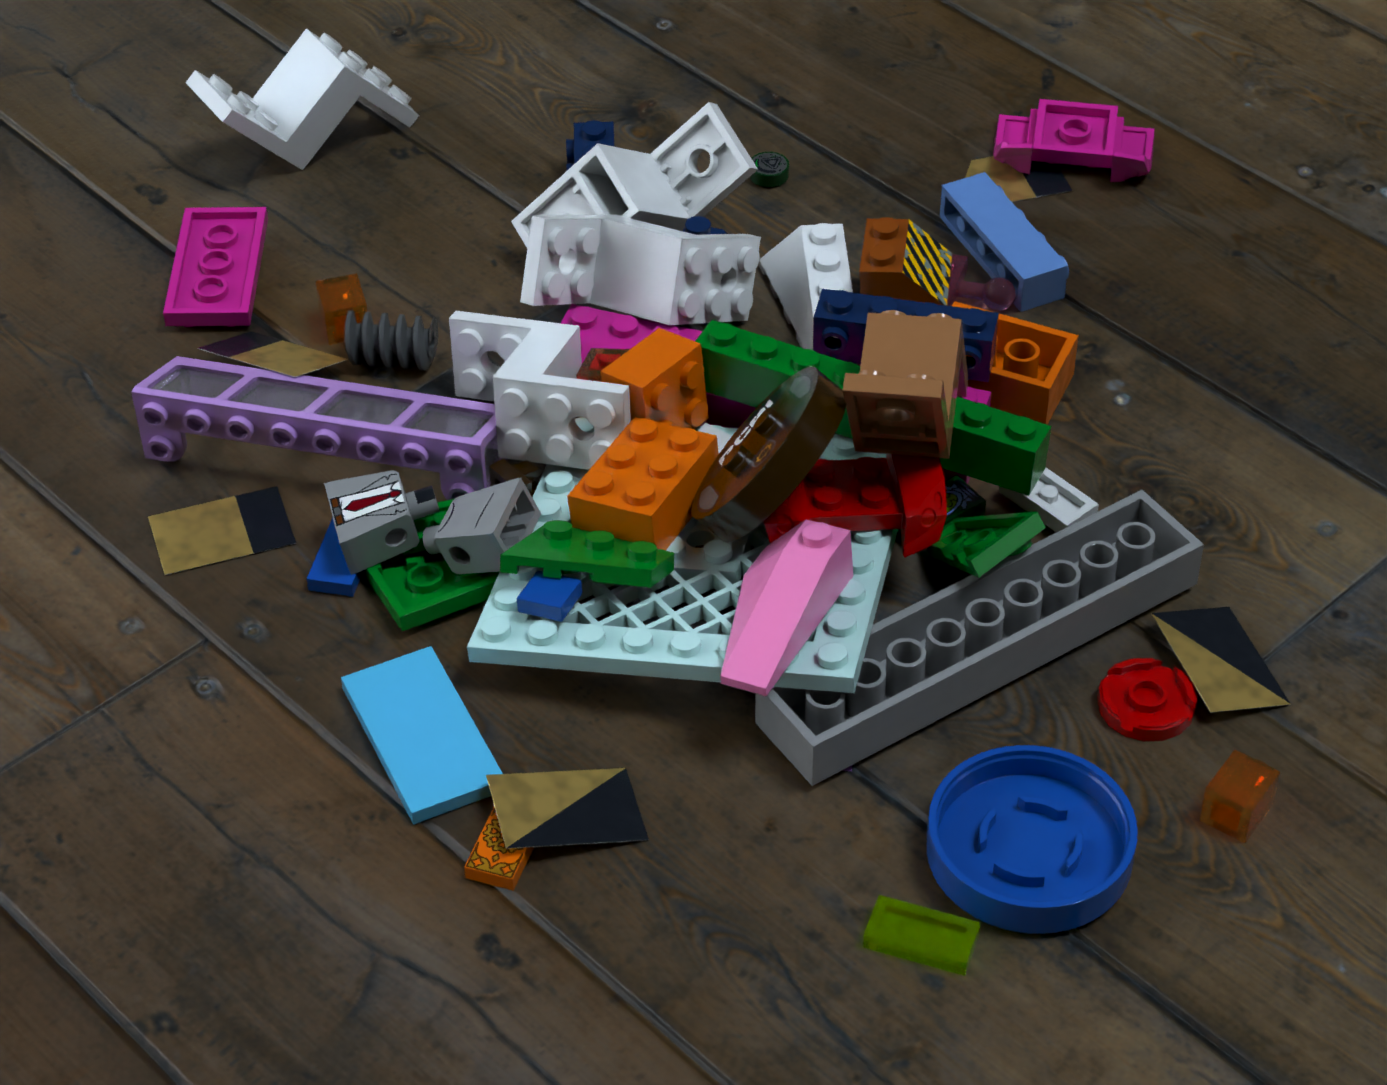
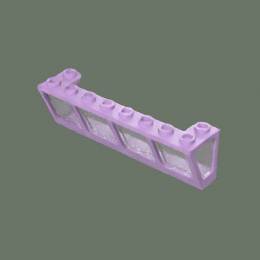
M176 356L135 385L131 391L144 455L147 459L166 462L179 460L187 449L185 433L439 472L441 490L447 500L490 487L489 466L502 459L498 457L495 404L305 375L292 377L272 370Z

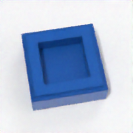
M537 570L516 598L518 612L562 622L582 595V582L580 579L562 576L561 579L543 577V571Z

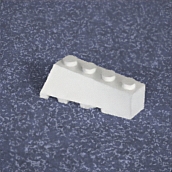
M843 223L801 225L759 259V267L763 275L768 276L770 289L775 298L780 299L784 307V316L788 324H792L797 332L796 339L800 347L813 350V318L821 290H844L853 293Z

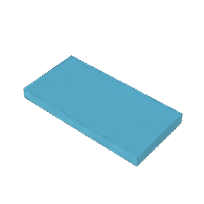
M432 646L341 677L342 689L413 825L491 796L486 775L503 773Z

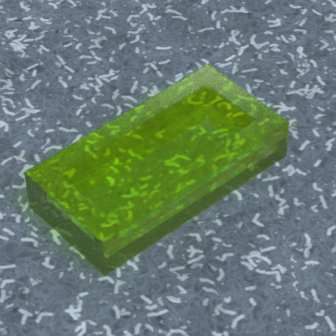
M879 895L864 932L863 948L965 976L979 937L981 922Z

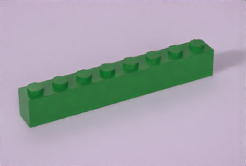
M711 320L695 340V342L701 343L706 392L755 408L779 385L804 368H817L842 390L845 373L858 374L860 372V366L855 363L842 361L817 353L811 349H804L775 340L769 336L759 335L715 320ZM957 397L949 459L939 458L941 466L944 469L1029 496L1045 470L1052 426L1034 421L1028 417L992 408L983 403H976ZM845 410L835 434L853 439L847 410Z

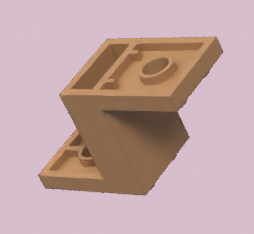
M886 310L881 313L868 312L860 372L858 374L845 373L842 390L845 403L847 404L846 410L855 451L949 459L957 396L967 397L968 388L962 319H955L942 313H933L926 317L906 315L897 310Z

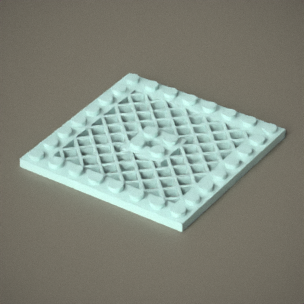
M584 417L575 418V422L580 429L585 432H595L594 426L590 424L588 419ZM712 425L732 436L738 429ZM834 434L819 459L886 458V454L855 451L853 439ZM551 464L546 465L532 497L541 512L533 532L542 527L546 522L552 520H562L571 523L567 495L589 470ZM692 517L666 550L675 553L674 571L652 588L622 585L610 591L608 587L615 584L593 582L589 578L588 572L563 574L566 577L580 579L583 593L562 622L518 612L516 598L537 570L543 571V568L520 566L517 574L499 572L467 645L469 662L721 682L720 675L736 609L724 615L719 611L729 606L737 607L743 581L741 580L742 575L744 576L763 549L770 544L764 521L744 537L727 543ZM898 529L851 531L853 578L845 586L837 600L774 687L855 693ZM699 545H704L703 548H694ZM666 585L670 587L669 589L658 594L654 592L655 590L660 589ZM713 588L717 591L707 597L701 596V594ZM591 595H593L594 597H596V598H593V599H591V600H589V601H587V602H585V603H583V604H580V603L578 602V601H580V600H582V599H585V598H587V597H589V596H591ZM638 598L641 600V602L627 608L625 604ZM684 602L688 604L687 606L677 611H674L672 609L673 607ZM608 612L613 614L599 622L595 619ZM656 615L660 618L647 625L643 623V621ZM702 619L707 622L694 629L690 626Z

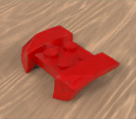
M886 454V458L818 459L797 488L764 521L769 542L772 543L807 519L850 531L901 529L903 556L907 557L940 540L946 521V486L940 459Z

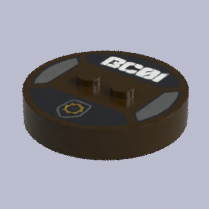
M815 367L804 368L779 385L742 423L709 468L695 495L692 504V516L727 543L744 537L758 527L797 488L830 443L840 425L847 406L842 389Z

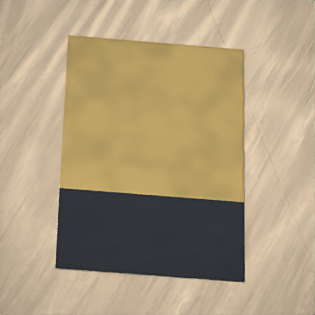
M994 156L971 160L965 176L967 178L985 172L997 186L1004 190L1005 195L1011 202L1072 191L1057 164L1032 161L1030 174L1016 171L1008 164L995 160Z
M252 331L197 348L292 377H298L348 360Z
M277 486L148 516L164 575L296 544Z

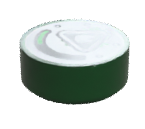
M762 152L751 158L758 168L750 176L753 183L761 187L771 188L780 186L788 180L789 161L784 155L776 152Z

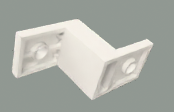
M305 29L253 98L242 91L237 95L231 92L232 87L215 74L209 79L195 70L186 81V84L223 123L301 170L310 162L360 96L409 128L419 117L408 105L412 99L397 86L392 85L390 88L388 85L392 82V79L375 66L372 69H366L365 67L368 63L350 49L347 53L341 52L343 47L331 36L323 33L321 37H318L308 29Z
M708 102L651 154L597 143L511 222L526 247H528L532 215H619L683 231L685 223L689 218L694 216L704 217L754 174L758 168L718 105ZM706 150L710 155V164L707 170L701 173L697 166L698 157ZM561 255V257H560L559 267H560L561 264H562L563 255Z
M532 215L520 302L532 306L591 303L666 325L709 323L711 320L718 322L748 321L749 311L753 304L752 292L755 272L760 259L759 246L761 237L751 234L695 235L619 215ZM561 255H563V261L559 267V260Z
M455 311L450 316L449 326L455 396L494 401L498 457L589 470L630 423L629 385L583 380L580 326ZM487 351L497 352L505 361L500 367L493 364L488 358ZM575 417L588 419L590 424L594 426L595 432H585L580 429L575 422Z

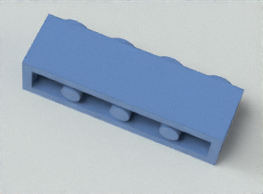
M985 172L942 185L941 220L1020 312L1065 297L1066 279L1069 277V267L1065 258L1058 255L1046 241L1045 236L1033 227L1026 219L1023 211L1009 200L1004 190L997 186Z

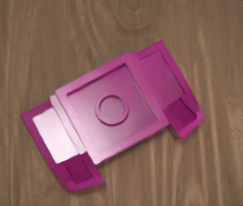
M1039 99L1038 109H1031L1030 117L999 114L993 155L995 160L1008 164L1021 173L1030 174L1032 161H1039L1049 164L1060 163L1091 168H1111L1110 182H1122L1134 176L1139 177L1149 174L1152 167L1155 129L1124 126V117H1117L1118 106Z

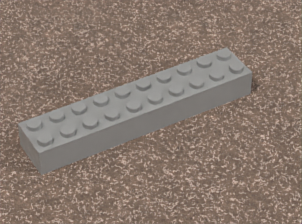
M1140 490L1032 544L1024 552L1006 557L981 577L971 575L873 624L855 693L773 687L767 696L756 694L755 723L813 786L1193 587L1198 581L1204 544L1146 492Z

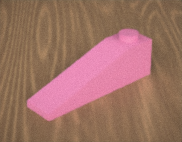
M806 519L763 549L743 577L720 675L721 684L763 696L769 694L837 600L845 586L853 578L850 530Z

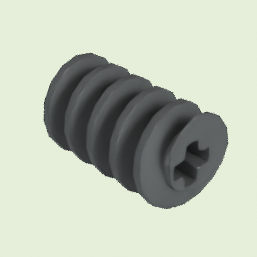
M349 310L344 326L345 350L352 365H360L365 359L369 366L374 367L378 366L382 360L386 368H393L399 360L400 366L403 369H411L416 361L417 367L421 371H426L432 365L438 345L437 319L433 317L428 329L424 328L422 316L417 315L412 327H408L405 314H399L395 326H391L388 313H382L379 323L374 324L371 312L366 311L362 322L357 323L354 310Z

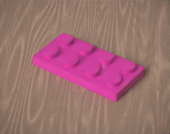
M266 207L185 208L163 311L165 326H250L268 224Z

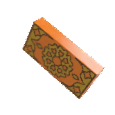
M493 807L464 866L465 878L514 891L534 847H505L495 807Z

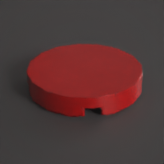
M1131 658L1112 666L1107 671V676L1101 680L1097 696L1099 713L1109 727L1125 737L1143 742L1164 741L1180 735L1191 725L1197 704L1195 686L1185 672L1175 666L1174 670H1171L1168 667L1162 666L1163 661Z

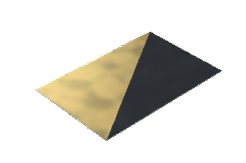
M1230 607L1151 613L1210 713L1291 705Z
M626 768L486 775L506 848L649 840Z

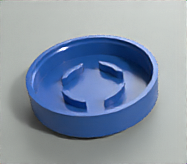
M1005 746L970 757L951 770L939 784L929 809L926 841L927 858L932 874L943 892L957 906L976 919L1014 932L1055 933L1070 930L1095 920L1118 901L1131 877L1138 829L1134 810L1124 791L1115 780L1093 763L1072 753L1045 746Z

